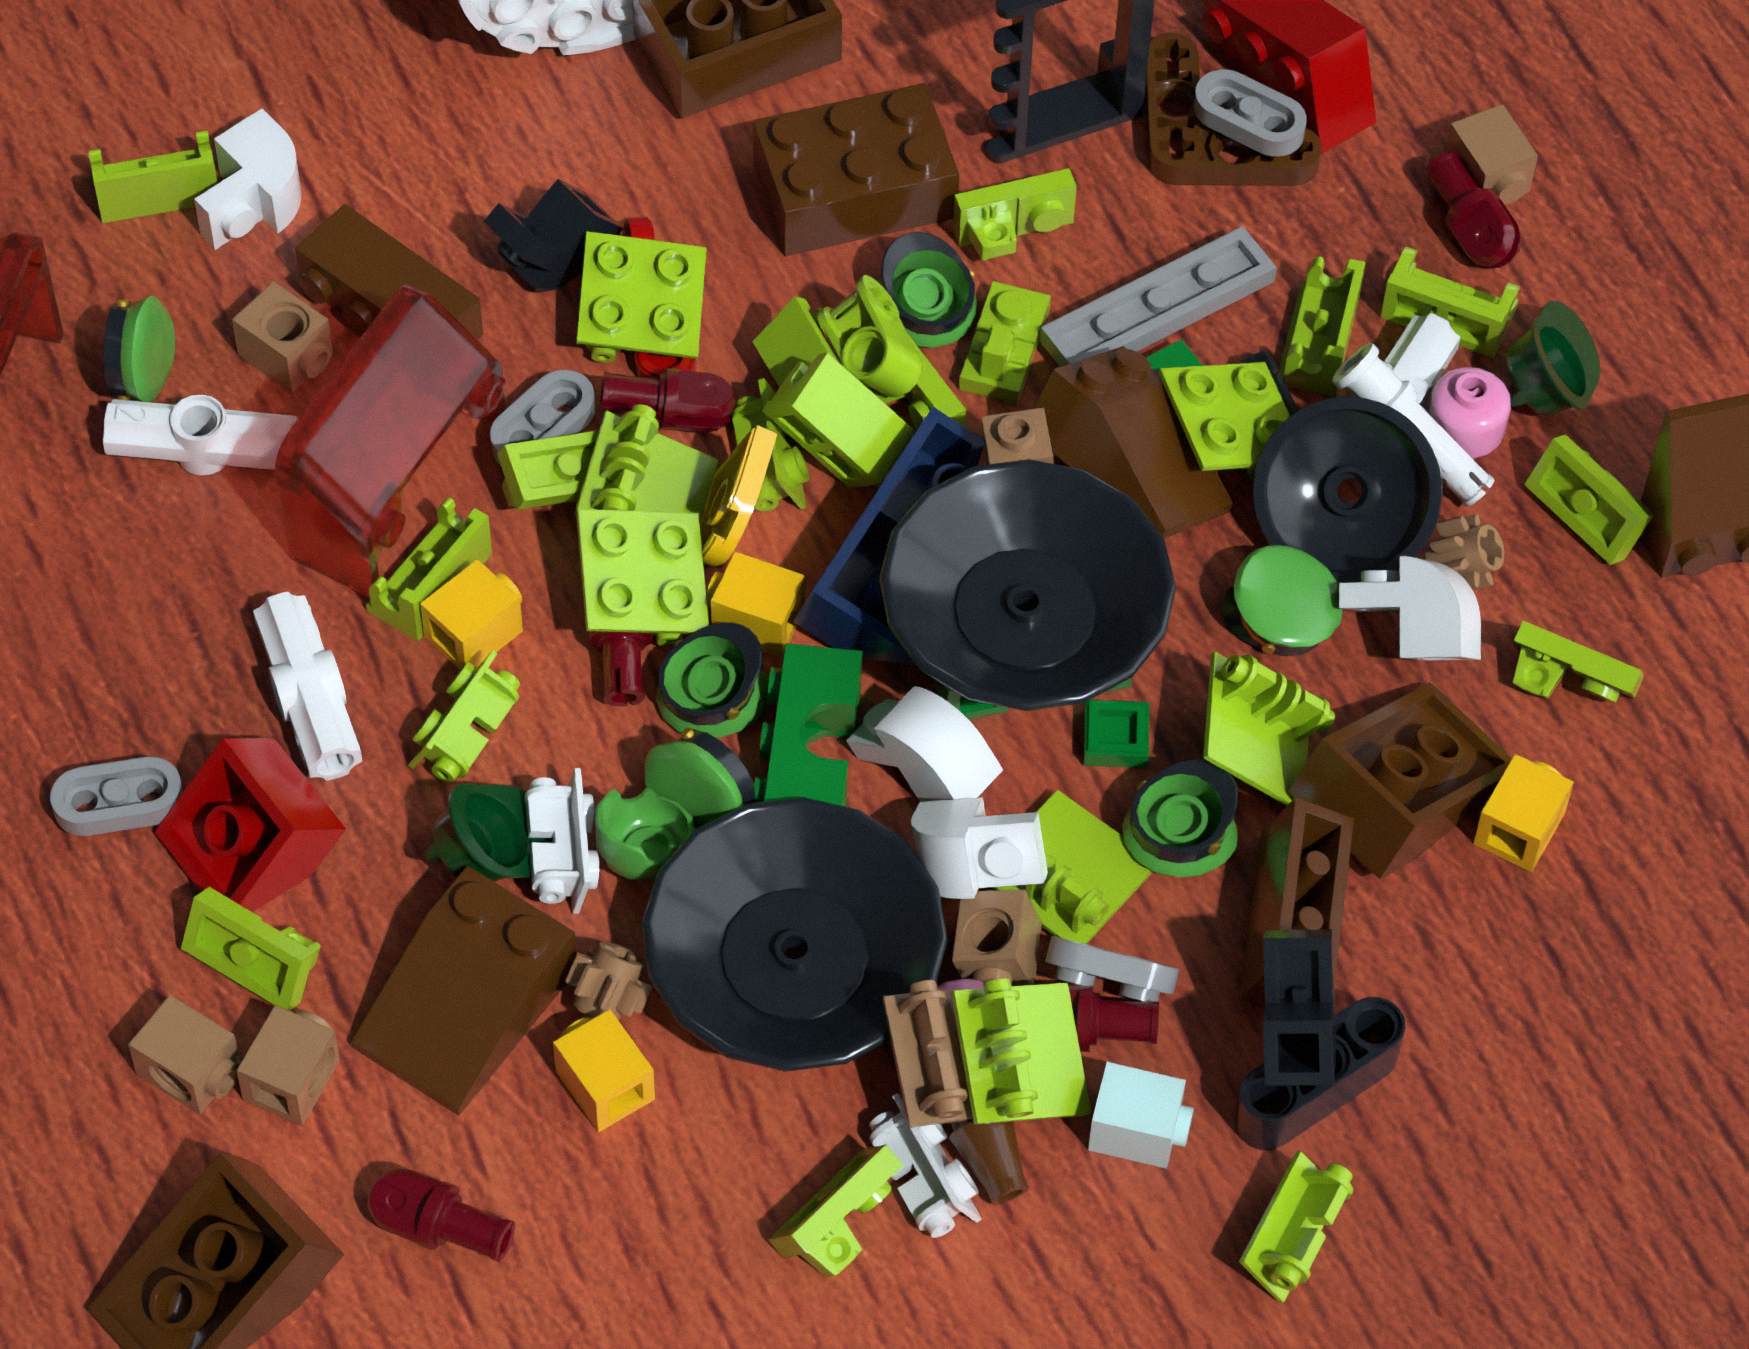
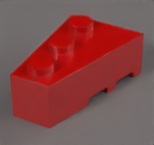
M1203 0L1205 12L1202 15V22L1209 37L1219 45L1249 78L1292 98L1303 107L1307 117L1306 128L1313 131L1319 137L1322 145L1321 154L1377 123L1366 29L1364 26L1324 0Z

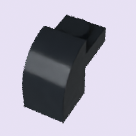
M559 179L554 182L528 216L498 203L484 220L500 237L495 244L499 250L498 254L535 290L542 292L559 289L582 274L586 231L619 235L624 229L586 192Z
M1332 929L1264 930L1265 1009L1263 1037L1265 1086L1334 1085L1336 1002Z

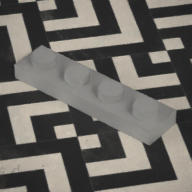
M1242 226L1042 326L1040 342L1059 367L1121 346L1137 352L1274 283L1277 267Z

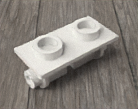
M574 768L568 786H556L555 780L551 778H537L530 783V790L525 793L524 798L528 838H553V843H531L529 851L532 890L539 894L540 901L546 904L559 903L566 896H571L572 914H579L588 889L595 890L597 888L599 857L596 850H588L587 833L592 831L594 821L592 794H583L581 768Z
M897 1093L892 1096L901 1112L896 1116L891 1111L876 1116L869 1124L873 1131L869 1139L874 1147L886 1144L903 1164L892 1176L893 1179H899L914 1168L919 1174L898 1188L918 1228L922 1231L928 1230L931 1237L937 1238L947 1234L954 1228L955 1222L952 1217L960 1212L976 1223L982 1220L971 1200L973 1196L978 1194V1189L972 1177L958 1159L950 1162L940 1145V1142L947 1138L942 1124L909 1128L902 1095Z

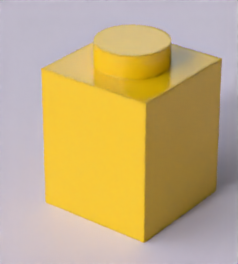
M734 552L725 573L716 571L707 588L706 599L707 608L711 609V625L721 622L742 624L757 636L763 653L782 659L786 643H790L798 626L793 621L805 603L806 575Z
M477 559L420 603L424 638L459 670L467 661L478 667L492 650L498 652L523 632L521 615L522 596L516 585L503 573L494 575Z
M1515 754L1481 812L1473 844L1532 873L1565 815L1574 781L1561 776L1555 768L1546 763L1532 762Z
M611 1009L594 1019L586 1017L575 1021L561 1033L559 1039L553 1042L556 1074L598 1133L655 1100L654 1070Z

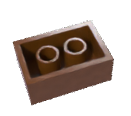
M632 0L633 34L681 118L842 60V14L833 0Z
M926 83L753 120V165L785 256L954 218L955 194L959 193V171Z

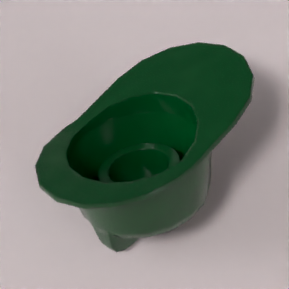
M1549 301L1540 309L1531 329L1505 355L1506 367L1512 381L1509 388L1511 406L1527 404L1536 413L1543 416L1553 415L1573 407L1580 411L1585 410L1599 382L1601 373L1600 361L1593 338L1578 315L1562 302Z
M466 783L456 785L450 792L448 807L439 815L433 825L434 842L427 848L424 854L428 862L445 864L456 878L467 866H470L494 882L506 878H532L529 851L531 843H553V838H528L524 798L526 791L508 785H475Z

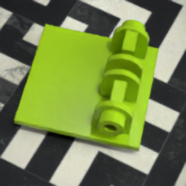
M586 231L576 343L585 344L592 351L591 358L601 363L613 362L616 358V353H619L622 349L698 359L707 247Z
M1266 362L1160 368L1158 371L1201 471L1248 468L1247 473L1250 479L1254 481L1257 463L1266 443L1276 429L1290 417Z
M634 405L631 411L625 413L622 417L606 411L574 515L576 516L577 509L698 513L700 524L718 459L657 433L659 423L655 419L656 412L649 406Z
M597 509L576 510L586 631L652 633L656 636L658 645L674 646L677 641L682 639V634H693L703 627L709 626L698 513Z
M1213 652L1210 659L1203 758L1279 802L1288 805L1294 799L1288 791L1307 763L1309 736L1315 732L1321 734L1327 732L1334 723L1335 713L1330 710V704L1326 699L1320 696L1316 697L1306 690L1301 692L1300 684L1293 680H1287L1285 675L1280 672H1273L1261 665L1251 655L1247 654L1241 657L1232 655L1227 659L1219 653Z
M1057 790L1037 811L1039 813L1048 871L1044 883L988 888L992 891L1025 889L1042 921L1044 929L1056 937L1087 944L1154 871L1142 865L1134 858L1125 846L1124 837Z
M1004 978L983 983L984 988L951 991L974 1125L1092 1114L1068 983L1011 986L1010 979Z

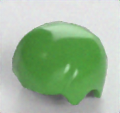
M645 788L641 794L631 799L622 798L618 790L613 789L595 807L596 845L598 852L612 871L629 880L646 881L655 879L657 872L695 830L693 817L679 802L657 796L651 788Z

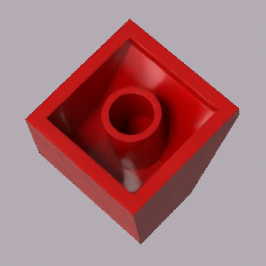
M222 738L157 827L155 833L200 892L211 887L253 912L312 876L346 828L275 738Z

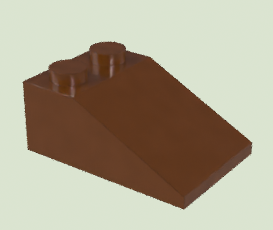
M1121 346L1054 369L1034 409L1044 407L1052 452L1070 467L1086 470L1132 497L1164 539L1225 515L1230 511L1233 502L1216 470L1201 471L1159 374L1150 368L1149 361L1143 355Z
M1749 394L1665 412L1641 502L1654 513V516L1644 529L1643 535L1661 578L1681 573L1685 575H1698L1710 570L1714 566L1740 560L1749 563Z
M1430 682L1322 738L1288 792L1294 798L1297 797L1354 818L1350 852L1362 866L1368 868L1376 877L1381 879L1418 858L1489 799L1512 758Z
M467 866L427 913L352 1039V1048L459 1116L567 984L565 979L577 955L575 932L470 866Z
M219 1153L87 1309L123 1349H247L299 1308L344 1256V1253L260 1165Z

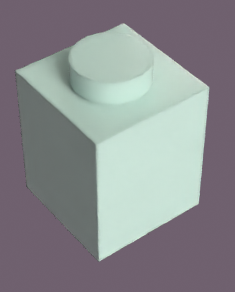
M1107 1062L1092 1118L1088 1150L1167 1169L1172 1146L1186 1147L1194 1108L1182 1105L1186 1080Z

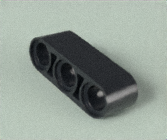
M1366 997L1356 1001L1336 1015L1334 1085L1265 1086L1264 1063L1252 1070L1243 1079L1235 1113V1130L1240 1139L1250 1147L1259 1150H1274L1285 1145L1388 1076L1396 1066L1406 1029L1405 1017L1399 1007L1390 1000L1381 997ZM1372 1033L1380 1036L1385 1042L1382 1044H1371L1365 1042L1359 1035ZM1270 1103L1277 1106L1282 1112L1265 1114L1259 1112L1253 1105Z

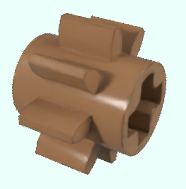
M1477 514L1466 517L1462 515L1437 522L1436 526L1440 536L1428 541L1425 552L1426 560L1450 567L1466 580L1473 591L1492 586L1494 583L1490 572L1502 567L1505 555L1504 545L1498 531L1489 524L1480 526V518Z
M600 942L596 952L589 949L585 955L577 952L565 979L566 983L576 987L574 991L576 997L573 1005L580 1012L593 1019L611 1009L618 1021H620L622 1014L631 1017L633 1011L641 1013L654 986L652 983L642 979L644 975L642 970L645 966L644 959L635 952L610 942Z

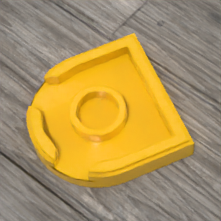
M758 425L755 429L752 428L714 473L699 524L704 564L720 569L735 550L757 502L777 433Z

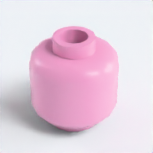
M1462 367L1449 371L1437 381L1431 393L1428 414L1472 459L1488 455L1500 445L1506 433L1510 416L1511 397L1504 382L1493 373L1480 368Z

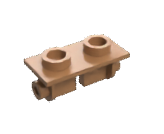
M925 980L910 985L911 993L883 996L882 1002L908 1127L914 1128L973 1120L965 1070L948 989L938 990L935 980Z

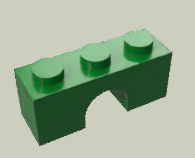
M786 643L783 668L771 667L767 705L777 706L775 722L764 721L761 733L760 760L770 761L768 777L755 778V798L752 803L806 797L846 807L848 761L817 756L809 751L807 746L823 737L849 738L856 731L862 685V651Z

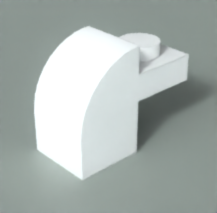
M260 109L214 138L219 172L224 180L194 199L200 235L214 250L233 238L246 235L261 220H264L278 234L294 219L301 203V186L293 142L284 129L267 112Z
M1400 556V581L1399 571L1368 570L1361 571V582L1339 583V608L1358 612L1400 611V658L1417 661L1481 660V617L1479 605L1473 590L1466 580L1450 567L1434 561Z
M914 686L900 701L886 699L870 709L864 716L863 724L846 740L858 760L898 767L920 802L977 798L1003 771L982 735L957 708L937 694Z
M983 797L919 802L912 816L911 826L916 855L939 887L940 897L972 899L975 898L979 888L1043 884L1048 871L1038 812L986 816Z

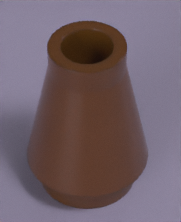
M973 1120L950 1123L954 1131L949 1137L950 1141L985 1188L993 1205L1011 1201L1029 1190L1023 1172L1013 1121L974 1125Z

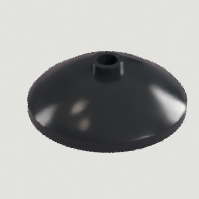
M1337 397L1304 407L1286 419L1276 429L1266 443L1257 463L1253 484V499L1259 525L1271 546L1282 545L1302 550L1327 567L1338 584L1361 582V571L1400 570V556L1415 557L1422 550L1432 535L1439 518L1442 504V477L1432 446L1421 430L1409 418L1394 408L1378 401L1359 397ZM1346 479H1354L1362 487V495L1354 503H1347L1339 496V486Z

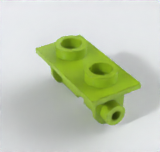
M764 378L759 379L761 398L746 396L739 399L731 415L737 446L751 429H755L757 425L777 433L755 509L758 511L773 510L779 505V500L789 496L801 510L806 509L807 505L802 485L809 481L806 462L800 450L795 447L794 439L762 411L766 403L772 400L776 392Z
M492 650L478 667L467 661L445 691L454 698L444 714L433 709L412 738V741L421 747L408 764L411 769H414L425 757L434 763L432 772L443 782L453 783L456 778H464L467 775L469 768L489 741V739L470 726L472 721H475L493 734L511 707L519 699L517 689L520 687L519 680L507 671L501 670L496 674L488 668L497 656V652Z
M1296 1151L1239 1260L1240 1264L1279 1303H1284L1289 1292L1295 1290L1298 1284L1308 1281L1311 1275L1309 1269L1326 1238V1235L1321 1231L1323 1226L1333 1224L1344 1201L1348 1200L1353 1193V1187L1350 1184L1353 1175L1347 1168L1339 1164L1330 1163L1326 1170H1319L1301 1151Z

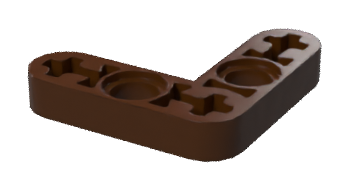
M1172 32L1160 34L1150 41L1145 104L1148 165L1150 172L1156 179L1171 185L1296 186L1313 180L1318 173L1322 150L1320 139L1313 131L1305 129L1303 143L1296 150L1301 160H1290V155L1288 154L1278 157L1268 156L1267 160L1269 161H1261L1262 153L1202 125V122L1197 118L1194 112L1196 85L1200 80L1199 53L1196 44L1190 38ZM1165 58L1175 59L1178 66L1177 79H1167V61ZM1176 100L1184 103L1189 108V111L1182 116L1174 117L1162 113L1158 106L1165 101ZM1180 137V155L1183 159L1175 160L1172 159L1169 152L1170 138ZM1228 147H1238L1247 151L1251 158L1244 163L1234 164L1225 161L1219 153Z

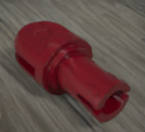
M1446 152L1436 157L1427 166L1425 175L1428 180H1431L1449 207L1445 224L1464 253L1475 264L1485 268L1496 269L1511 263L1520 252L1522 235L1517 222L1494 189L1479 188L1462 164L1460 156L1455 154V152Z
M666 368L665 374L660 373L658 378L604 372L600 412L627 413L631 411L634 405L641 404L651 407L656 412L655 419L660 423V429L706 433L718 431L729 424L736 405V396L733 387L726 380L711 373Z
M589 631L591 646L603 653V700L608 705L627 706L626 694H631V703L633 705L639 704L644 700L641 651L652 642V633Z
M1068 985L1080 1052H1090V1046H1097V1039L1140 1041L1157 1044L1159 1002L1101 1000L1100 993L1093 992V986Z
M397 1168L380 1175L369 1189L367 1205L375 1223L385 1231L418 1243L427 1249L434 1250L448 1241L468 1250L486 1255L491 1260L500 1262L505 1257L512 1243L515 1222L507 1218H499L462 1203V1196L459 1194L458 1187L454 1184L439 1181L413 1170Z

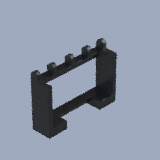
M996 0V14L1003 19H1012V25L998 29L994 33L993 38L994 49L1000 54H1010V63L995 68L991 74L992 88L997 92H1008L1006 102L993 106L989 111V124L992 128L998 130L1001 136L993 138L988 142V159L993 163H1004L1142 117L1154 0H1118L1115 39L1100 43L1097 74L1029 96L1035 11L1067 0Z

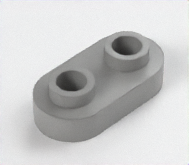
M1214 70L1205 74L1198 81L1195 90L1194 112L1199 121L1205 126L1268 156L1278 157L1291 154L1303 143L1307 117L1303 107L1292 98L1233 70ZM1220 106H1227L1230 109H1224Z
M572 370L553 371L538 380L493 422L490 438L492 454L496 462L501 466L497 453L506 444L580 433L592 421L595 414V395L591 382L584 375ZM562 406H569L573 408L571 411L568 412H559L556 410L557 408Z
M141 757L71 769L62 774L54 783L50 793V801L54 817L63 830L77 836H91L160 824L183 793L180 775L170 762L159 757ZM149 793L161 795L160 798L153 801L144 802L141 800ZM86 803L96 805L91 811H76L79 806Z
M1051 936L1045 962L1057 965L1056 979L1082 986H1094L1096 976L1122 982L1119 995L1148 1003L1158 1002L1160 992L1173 995L1180 971L1179 968L1056 936Z

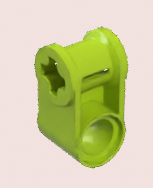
M864 275L856 282V290L832 309L826 306L817 313L818 323L824 334L831 341L843 366L861 383L890 397H900L910 392L917 384L922 369L920 354L916 351L899 318L896 304L875 279Z

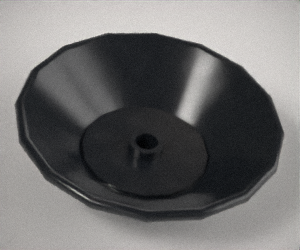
M1031 459L973 466L925 491L891 531L879 576L889 629L922 672L969 700L1023 711L1085 703L1133 677L1165 637L1176 591L1175 579L1165 539L1132 497L1086 470ZM1028 605L1035 609L1032 611H1021L1016 606Z
M806 797L744 804L695 829L657 872L642 920L649 979L677 1023L726 1058L784 1072L844 1065L890 1041L882 1002L883 996L911 993L910 985L920 981L935 980L937 982L948 941L939 887L908 841L861 810ZM795 947L800 948L806 954L799 959H790L783 953L785 950Z

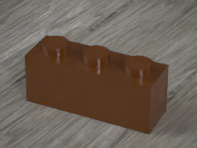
M346 204L342 205L295 247L299 273L298 282L306 295L319 304L326 302L343 314L349 325L361 335L368 336L371 334L389 347L393 356L408 368L415 366L432 379H435L483 335L479 297Z
M1295 797L1261 832L1239 999L1265 1008L1264 930L1332 929L1335 985L1354 818Z

